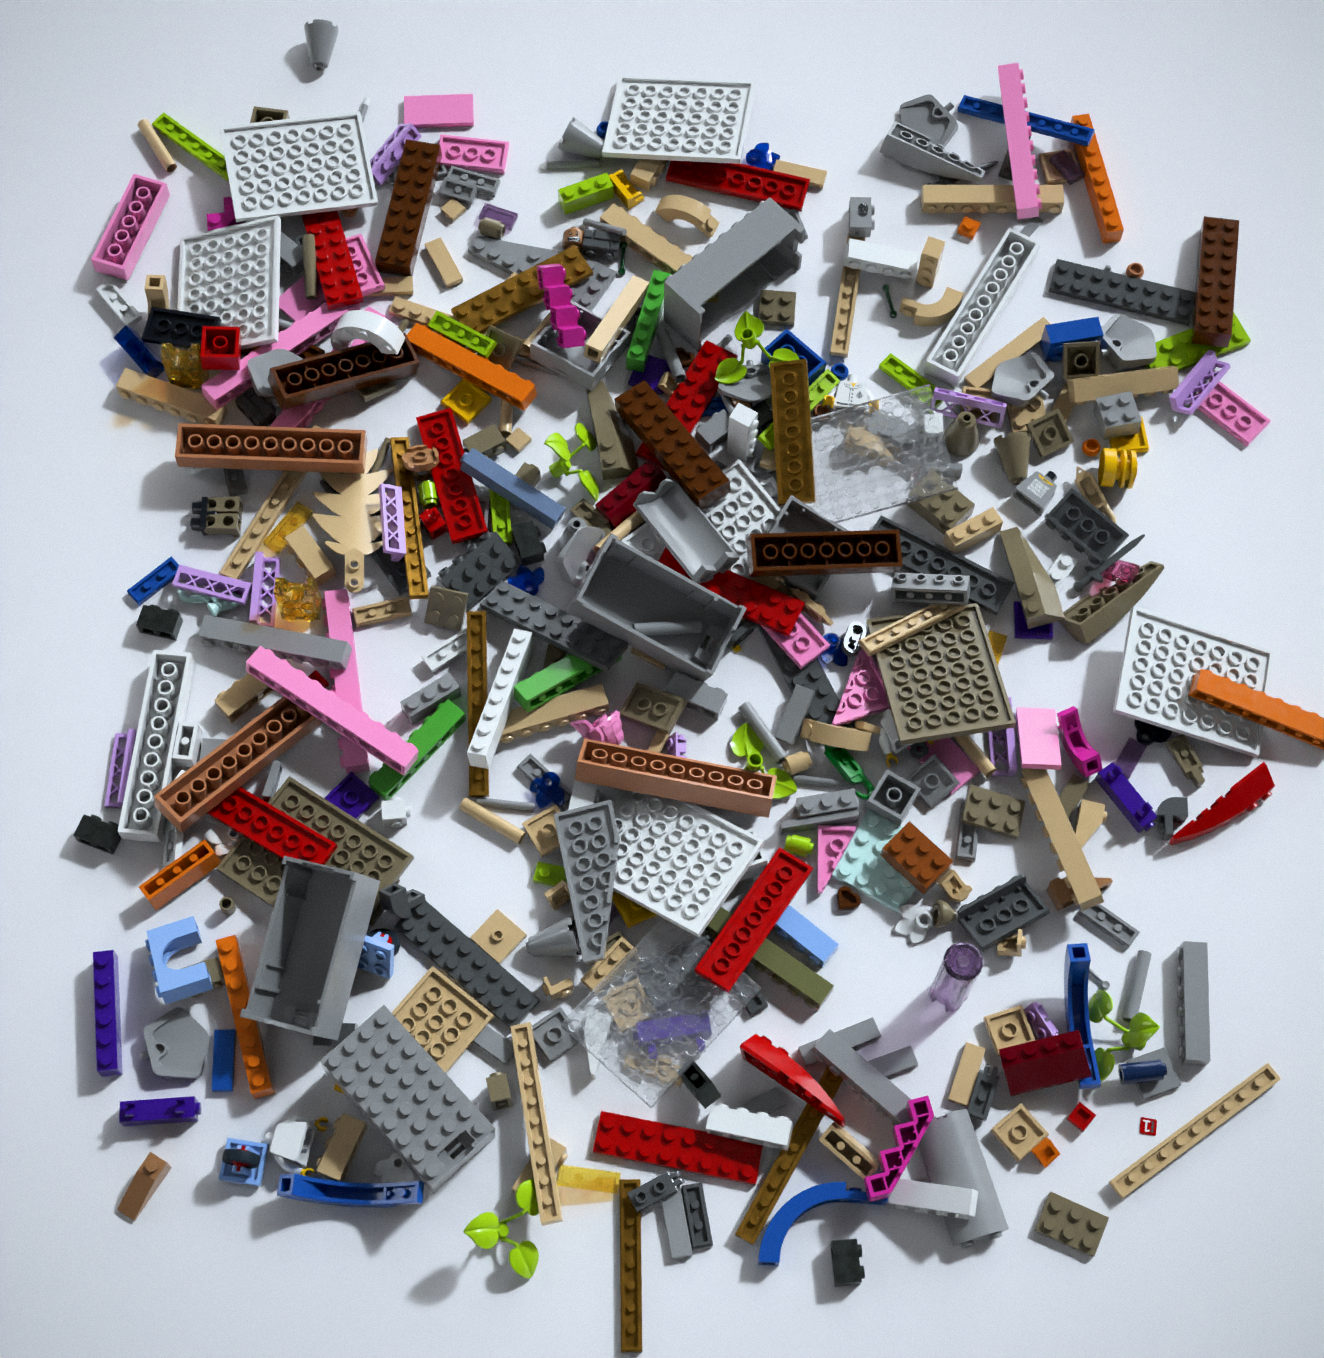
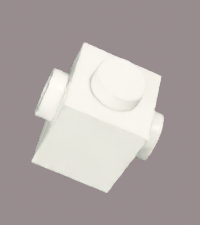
M396 797L387 801H381L384 826L401 827L403 824H408L407 817H411L410 805H406L405 799Z

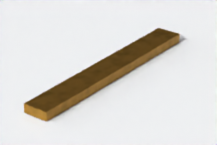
M619 1179L621 1352H642L641 1211L636 1212L627 1195L628 1192L640 1186V1179Z

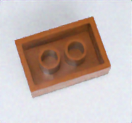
M910 821L882 848L880 854L923 895L951 869L954 862Z

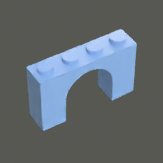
M194 916L147 931L148 939L145 940L148 951H151V955H148L151 966L155 967V970L152 971L154 981L158 982V986H155L158 997H162L165 1004L213 989L210 973L205 962L183 969L166 967L168 960L174 953L202 943Z

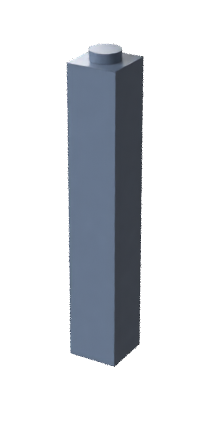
M472 448L469 453L465 452L461 457L460 461L462 464L460 470L552 530L562 519L565 507L476 449Z

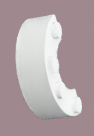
M352 310L340 317L331 336V344L334 349H345L351 347L354 339H361L375 345L381 353L398 354L405 336L395 324L378 314L363 310Z

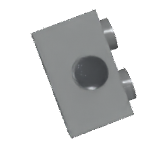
M850 197L849 237H870L871 230L875 229V220H872L875 205H871V197Z

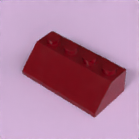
M648 459L595 504L596 510L609 521L611 529L614 530L637 511L633 506L637 496L643 491L655 492L659 484L667 479V477L651 459Z
M1079 1030L999 1049L1011 1096L1092 1077Z

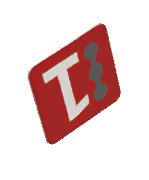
M1141 1117L1139 1132L1155 1136L1157 1120Z

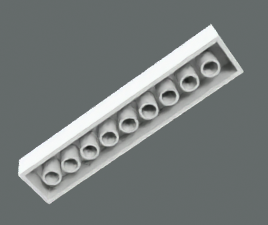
M1008 228L926 360L925 373L955 388L957 387L1036 258L1040 242Z
M153 650L118 826V833L124 840L162 842L166 817L155 807L154 795L169 785L174 778L176 765L172 755L179 722H184L195 666L191 653Z

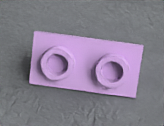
M677 732L673 733L666 741L668 755L687 758L680 755V753H686V739L684 735H678Z
M1032 1002L1024 1009L1027 1020L1039 1039L1059 1035V1031L1051 1020L1048 1022L1044 1020L1049 1016L1042 1007V1004Z

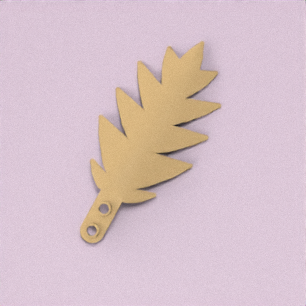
M378 449L366 452L365 474L318 472L339 494L313 492V495L323 505L339 515L312 514L320 527L338 542L325 541V544L337 554L345 555V587L351 593H357L364 587V555L372 554L383 545V541L371 543L382 534L381 515L371 516L380 510L379 494L371 493L388 479L393 469L367 474L376 461ZM354 562L358 564L355 568L351 566ZM355 580L358 584L353 586L351 581Z

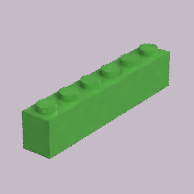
M658 270L653 271L626 357V369L640 372L645 370L664 309V281L671 273Z
M570 654L560 661L550 664L542 671L534 673L524 681L518 682L514 686V699L528 713L603 670ZM622 655L615 663L622 660Z
M449 699L444 703H440L435 710L436 712L432 716L426 717L422 726L410 734L406 742L414 744L419 753L418 760L404 776L385 763L382 764L378 771H374L370 775L368 781L370 788L385 801L390 800L466 721L465 712Z

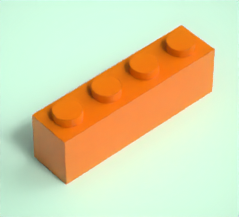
M204 839L141 884L139 888L153 908L158 910L216 868L221 861Z

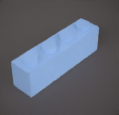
M790 905L773 928L781 939L790 941L796 951L805 953L811 963L816 966L820 965L822 968L839 946L837 942Z

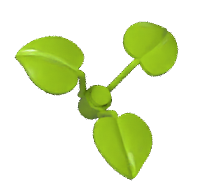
M745 311L739 318L734 331L736 339L743 343L741 344V360L738 361L736 358L723 360L717 368L715 380L724 384H733L742 380L747 373V368L742 365L744 363L745 348L753 349L756 345L771 360L769 368L770 363L800 359L796 353L786 348L776 349L773 356L769 355L760 341L757 340L764 331L763 322Z
M577 423L574 429L582 444L571 454L568 450V444L562 435L553 433L548 436L544 445L550 447L560 457L558 461L549 466L552 476L559 478L563 474L567 477L570 474L579 473L580 482L591 495L594 502H596L600 491L596 478L588 470L584 472L582 469L569 471L571 468L570 458L586 446L589 451L596 449V440L593 434L583 424Z
M744 723L736 730L732 737L731 750L737 757L746 756L745 770L755 772L760 770L761 773H765L764 766H762L763 757L760 754L763 749V743L748 723ZM780 768L769 769L767 774L777 776L773 799H782L797 792L796 784L788 773H785Z
M1099 989L1094 993L1088 1005L1090 1021L1100 1023L1104 1018V1020L1124 1032L1121 1038L1124 1046L1110 1047L1106 1051L1099 1047L1094 1051L1101 1082L1111 1074L1115 1065V1059L1113 1054L1110 1053L1111 1051H1129L1130 1048L1138 1051L1143 1050L1146 1042L1159 1030L1160 1026L1149 1015L1141 1012L1131 1019L1129 1023L1130 1030L1125 1029L1108 1018L1107 1014L1113 1009V1001L1106 991Z
M534 1177L522 1182L516 1190L515 1200L517 1205L523 1209L521 1212L502 1219L501 1222L498 1221V1217L494 1213L484 1212L476 1216L463 1231L482 1249L494 1247L498 1239L501 1242L514 1245L515 1248L510 1250L508 1255L509 1263L513 1270L523 1278L533 1277L539 1260L538 1250L530 1241H522L518 1244L506 1238L509 1233L506 1223L524 1215L526 1211L531 1216L539 1214Z

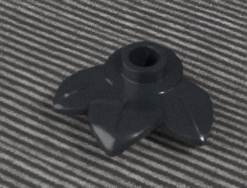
M1136 719L1134 721L1135 728L1137 729L1136 739L1141 745L1149 746L1153 742L1163 743L1172 734V731ZM1142 735H1147L1149 739H1144Z

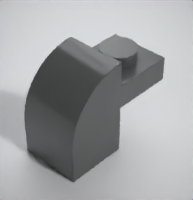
M1187 797L1167 798L1157 808L1155 814L1158 817L1155 821L1159 822L1158 832L1161 833L1162 840H1170L1173 836V822H1185L1187 819Z
M392 883L378 891L382 907L387 912L401 918L411 917L410 909H414L426 901L424 893L414 889L406 891L405 887L396 883Z

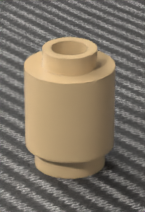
M800 751L784 757L782 766L785 773H789L792 776L808 770L812 766V760L807 751Z

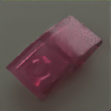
M1118 560L1100 575L1113 582L1118 578L1131 583L1140 571V565Z

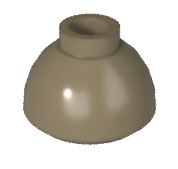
M937 900L932 906L931 914L934 919V927H945L951 921L956 920V910L952 909L947 902Z

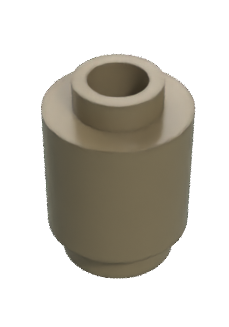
M485 217L480 220L478 229L483 235L502 239L506 225L502 224L501 221Z

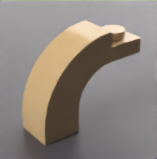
M668 195L661 198L655 210L666 222L675 219L685 220L696 226L708 238L713 237L719 225V222L710 215V208L695 199L682 195Z
M146 275L144 290L147 297L149 316L151 307L169 309V296L165 275Z
M947 287L943 297L933 304H921L903 297L899 312L905 316L914 317L913 324L940 325L950 320L956 314L962 303L964 293Z
M804 718L800 737L824 745L868 751L872 732L835 726Z

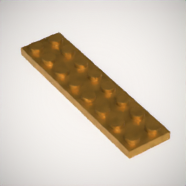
M574 245L453 307L451 313L458 322L479 333H483L488 330L489 325L495 327L543 302L544 290H540L538 285L537 266L548 264L562 265L566 272L564 284L570 287L593 276V271Z
M807 359L770 363L778 505L784 506L791 495L805 504L816 503Z

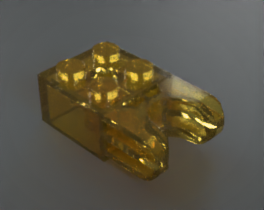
M162 343L160 356L169 383L182 388L201 389V386L209 379V370H202L200 344L190 343L191 347L189 349L182 350L175 348L171 343Z
M275 577L274 596L282 619L287 621L301 619L308 622L320 620L322 598L314 578H305V581L302 583H292L285 578Z

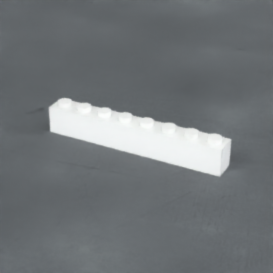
M518 629L513 630L467 751L470 766L486 769L490 767L515 700L514 686L522 681L535 647L532 632Z

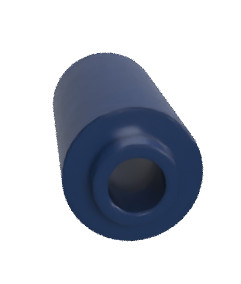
M1157 1059L1119 1064L1118 1073L1121 1084L1126 1085L1163 1080L1164 1075H1167V1067L1165 1063Z

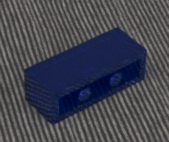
M125 325L115 335L114 339L145 374L157 378L168 366L146 342H143L142 337L137 331Z

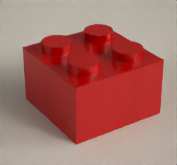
M202 326L200 356L202 370H240L242 341L240 327Z

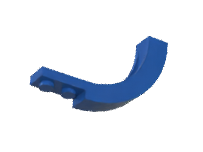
M1087 943L1067 944L1064 963V1002L1067 1032L1079 1030L1092 1077L1078 1080L1080 1089L1101 1087L1089 1020L1088 976L1091 958Z
M295 1173L280 1174L277 1196L337 1206L396 1207L397 1205L422 1204L425 1182L353 1183L318 1179Z
M846 1182L824 1183L800 1192L787 1201L769 1223L761 1242L757 1265L779 1266L781 1247L788 1230L803 1214L811 1209L828 1203L886 1205L888 1198L869 1202L867 1193L862 1191L861 1188L853 1187L846 1190Z

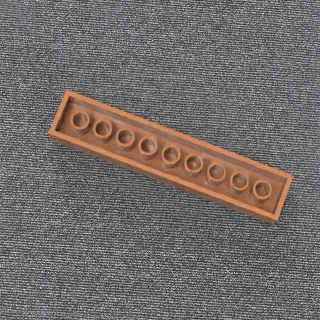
M179 423L175 459L178 467L365 474L368 440L365 430Z
M283 696L154 795L155 807L182 833L272 763L273 759H277L323 722Z
M585 738L577 760L575 780L584 783L608 786L769 818L777 777L776 775Z

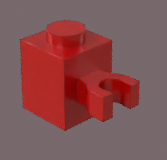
M436 507L426 509L419 515L420 524L431 540L448 532L447 523Z

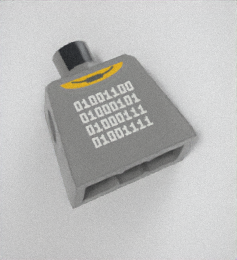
M1038 471L1034 472L1015 487L1013 497L1041 517L1056 492L1057 485L1053 483L1057 479L1056 474L1048 471L1044 476Z

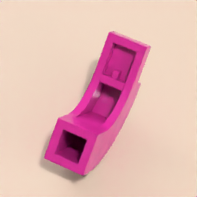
M1072 706L1057 713L1059 722L1057 730L1074 766L1085 777L1101 771L1103 768L1100 754L1091 747L1083 733L1078 709Z

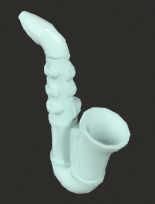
M177 590L183 602H191L193 604L207 603L211 615L215 617L219 613L234 609L239 605L238 603L203 594L188 596L184 591ZM232 592L234 597L240 598L237 593Z

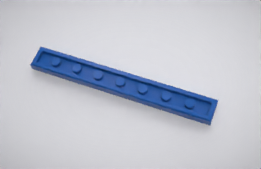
M967 95L963 96L958 106V112L1005 124L1003 106L1001 104ZM1029 112L1030 122H1027V126H1031V132L1084 146H1089L1095 133V129Z

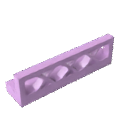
M412 123L399 124L371 158L370 164L373 179L377 185H382L399 165L406 139L418 141L421 138V134Z
M1208 350L1170 395L1169 399L1172 410L1192 415L1231 368L1230 364L1217 361L1215 351ZM1216 367L1222 368L1220 371L1213 372ZM1213 379L1211 382L1203 384L1204 381ZM1203 390L1201 394L1193 396L1194 393ZM1193 402L1190 408L1184 407V405Z
M935 387L930 412L943 413V416L956 418L959 414L955 413L952 407L960 404L968 412L974 408L982 411L983 415L976 418V423L998 428L1002 427L1007 403ZM936 399L944 401L947 407L942 410L935 409ZM992 412L1001 413L999 423L991 421L988 415Z
M381 483L379 485L383 553L391 554V561L398 562L406 555L402 487Z
M257 551L255 552L249 622L275 628L281 559L265 557L263 552ZM265 563H276L275 569L269 573L265 569ZM270 578L274 585L267 590L263 585ZM269 596L272 599V603L265 607L262 604V600ZM268 613L271 616L270 623H260V617Z
M179 565L172 582V586L242 605H245L247 598H251L252 584L249 582ZM179 580H184L188 582L183 584L179 583ZM196 584L204 585L206 587L198 588ZM214 588H215V589H219V590H223L224 592H221V593L215 592ZM232 592L243 596L242 598L234 597Z
M1008 697L1009 702H1010V705H1011V708H1012L1011 697ZM1014 728L1003 729V733L999 737L992 731H989L990 761L994 766L999 760L1006 765V771H995L991 777L1015 776L1017 772ZM997 742L1003 745L1005 749L1001 755L994 750V745Z
M128 729V734L115 733L105 808L122 809L137 734L136 729ZM120 739H127L124 750L119 747ZM124 755L123 766L119 768L116 762ZM121 773L120 785L117 787L114 784V778ZM119 792L118 803H111V797Z

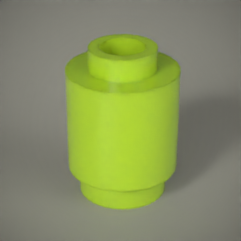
M429 480L423 481L418 486L420 504L424 509L437 507L439 499L435 483Z
M794 834L792 836L787 835L784 850L790 854L807 858L808 854L812 855L814 843H811V838Z

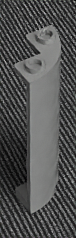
M663 480L655 492L643 491L633 503L639 514L694 582L698 584L708 582L714 579L713 575L718 572L723 574L740 559L677 480Z
M967 1109L949 1112L937 1118L936 1116L933 1117L919 1143L931 1183L978 1191L975 1217L968 1216V1220L955 1218V1214L948 1213L947 1217L943 1216L952 1245H962V1248H967L974 1245V1241L979 1238L990 1236L992 1240L1003 1236L1001 1232L1008 1230L1009 1227Z

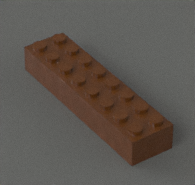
M408 139L405 141L375 259L378 272L400 276L413 275L442 159L441 146L439 144Z
M1203 217L1199 237L1192 344L1228 348L1232 336L1239 220Z
M403 333L405 340L398 354L381 353L375 345L367 342L270 368L267 380L281 410L414 375L420 362L406 333Z
M645 380L614 399L616 411L669 475L680 483L701 510L731 492L730 480Z
M899 530L750 534L746 540L749 577L898 572L903 566Z

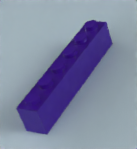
M114 950L93 952L97 1072L102 1077L122 1075L118 956Z

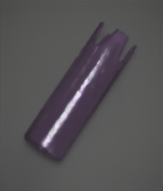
M959 942L951 945L945 952L930 987V998L932 1002L937 1000L945 1005L946 1012H954L960 1009L967 1000L981 972L983 958L975 946Z

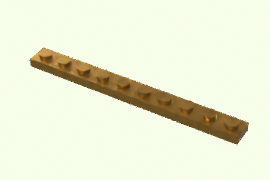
M409 437L390 438L395 486L402 487L406 542L404 561L409 600L428 599L429 592L413 471L406 469L402 463V453L404 452L405 454L407 448L410 447Z
M467 611L468 748L488 699L486 611ZM469 763V797H489V769L470 766Z
M827 1066L818 1083L833 1100L844 1079L840 1075H834L829 1070V1066ZM808 1103L792 1130L788 1151L781 1149L735 1233V1236L751 1245L755 1244L824 1117V1114Z

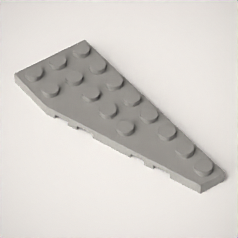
M477 236L468 248L469 254L510 275L513 272L519 274L561 252ZM583 256L592 269L593 276L570 287L573 293L571 300L593 311L616 278L617 272L587 256Z
M611 800L553 814L585 965L605 960L620 842Z

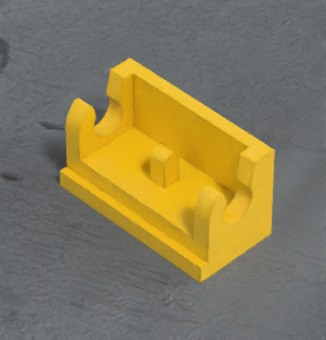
M621 169L608 176L614 186V193L629 210L644 201V197L641 196V191H637Z

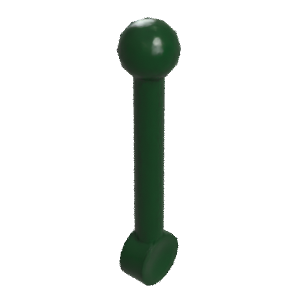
M626 242L620 244L622 253L621 267L618 272L621 276L626 273L624 269Z
M885 284L882 288L886 293L889 303L890 317L896 318L897 312L893 308L889 294V285Z

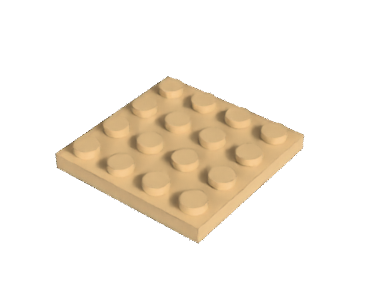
M434 966L426 972L392 1012L446 1074L470 1047L474 1039L494 1018L491 1012Z

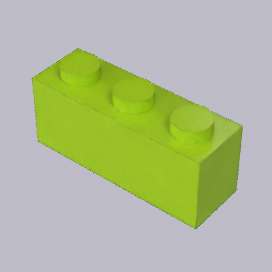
M607 173L558 189V201L565 215L614 198V186Z

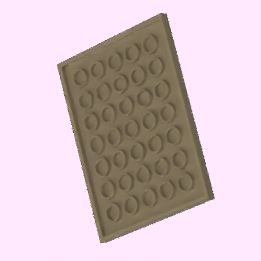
M978 603L965 605L964 610L875 654L900 745L1016 727V721ZM912 613L868 619L866 625L869 635Z
M290 776L268 802L270 805L337 844V849L325 865L353 871L379 880L378 891L392 883H396L414 859L412 854ZM242 835L216 869L274 908L286 865L282 864L283 859ZM378 892L372 913L381 903Z

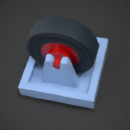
M385 928L370 931L365 937L357 968L390 979L394 972V956L398 954L400 948L399 936L394 931Z
M227 1138L218 1179L220 1181L261 1187L269 1144Z

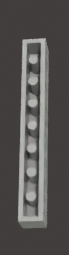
M209 615L204 616L198 634L207 646L219 645L227 650L235 648L243 653L255 652L259 646H262L265 649H270L281 660L285 658L292 659V661L300 664L308 662L316 667L324 665L332 670H346L352 647L347 641Z

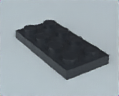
M151 307L141 339L147 343L201 351L202 326H220L222 320L217 316Z

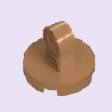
M415 445L407 448V452L405 454L404 452L402 453L403 466L413 471L418 481L428 480L431 476V469L439 463V453L436 448L432 447L433 449H429L427 445ZM426 471L423 475L417 474V472Z

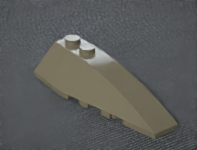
M601 380L592 391L586 389L602 477L603 480L627 477L638 469L634 443L620 414L616 411V406L603 380Z
M1014 527L999 531L1028 629L1065 620L1056 587L1019 528Z
M1150 561L1130 572L1131 576L1120 577L1115 580L1116 584L1107 588L1104 586L1099 589L1100 592L1094 596L1089 594L1063 612L1065 620L1059 622L1075 640L1086 644L1093 642L1096 637L1106 632L1136 605L1154 584L1165 568L1164 565Z

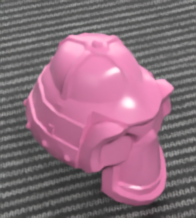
M617 710L612 711L608 715H602L592 725L588 720H578L570 723L585 739L620 745L624 740L620 712Z

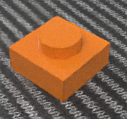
M965 216L957 233L973 240L981 223Z
M1047 1137L1031 1150L1045 1168L1060 1155L1052 1141Z

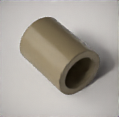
M223 897L220 900L219 906L225 915L235 913L236 906L230 897ZM227 904H231L229 908H224Z

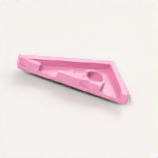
M818 825L817 893H823L833 871L856 831V826Z

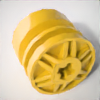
M1103 448L1098 468L1099 487H1113L1115 480H1117L1119 488H1123L1125 483L1126 489H1132L1138 468L1136 451L1130 450L1127 455V451L1123 449L1120 456L1117 457L1116 449Z

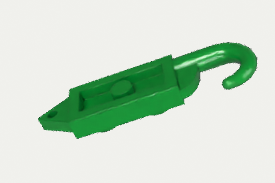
M824 745V754L843 778L851 784L862 783L868 791L866 795L858 791L855 794L861 799L868 800L874 791V786L863 773V769L845 748Z

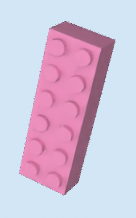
M133 174L91 258L95 271L123 280H129L170 197L166 183Z

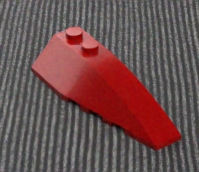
M1261 763L1234 784L1225 794V798L1221 795L1210 806V810L1208 808L1204 809L1196 817V821L1191 820L1174 834L1168 843L1174 845L1208 834L1227 825L1246 811L1252 812L1258 807L1257 803L1261 799L1266 801L1271 797V791L1275 784L1266 763Z
M757 1034L741 1043L739 1046L740 1051L746 1062L841 1127L846 1125L844 1117L832 1099L803 1067L788 1056L789 1053L782 1047L776 1048L766 1036L762 1035L760 1037Z

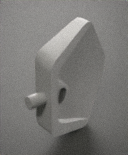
M927 94L900 105L902 125L930 137V142L935 145L941 144L945 148L958 130L956 119L949 113L954 108L951 102L943 107L933 95Z
M1123 314L1113 315L1102 326L1104 336L1100 344V357L1105 356L1117 370L1139 367L1155 361L1157 355L1155 337L1148 326Z
M275 349L248 360L247 370L255 393L258 396L275 397L267 380L270 368L303 360V358L285 349Z
M1029 353L1000 363L995 370L991 396L1021 408L1026 407L1038 395L1043 400H1046L1049 394L1044 389L1051 383L1054 372L1036 353Z
M752 360L746 361L744 366L747 368V373L742 380L733 384H718L719 394L743 401L757 402L772 397L769 365H753Z
M582 526L573 534L557 557V564L563 581L576 588L581 585L596 556L593 547L605 537L604 530L597 527Z
M176 1007L144 1028L143 1034L147 1051L141 1052L140 1058L142 1061L150 1058L152 1070L156 1075L163 1079L196 1080L200 1078L209 1050L210 1039L207 1031L188 1012L181 1007Z

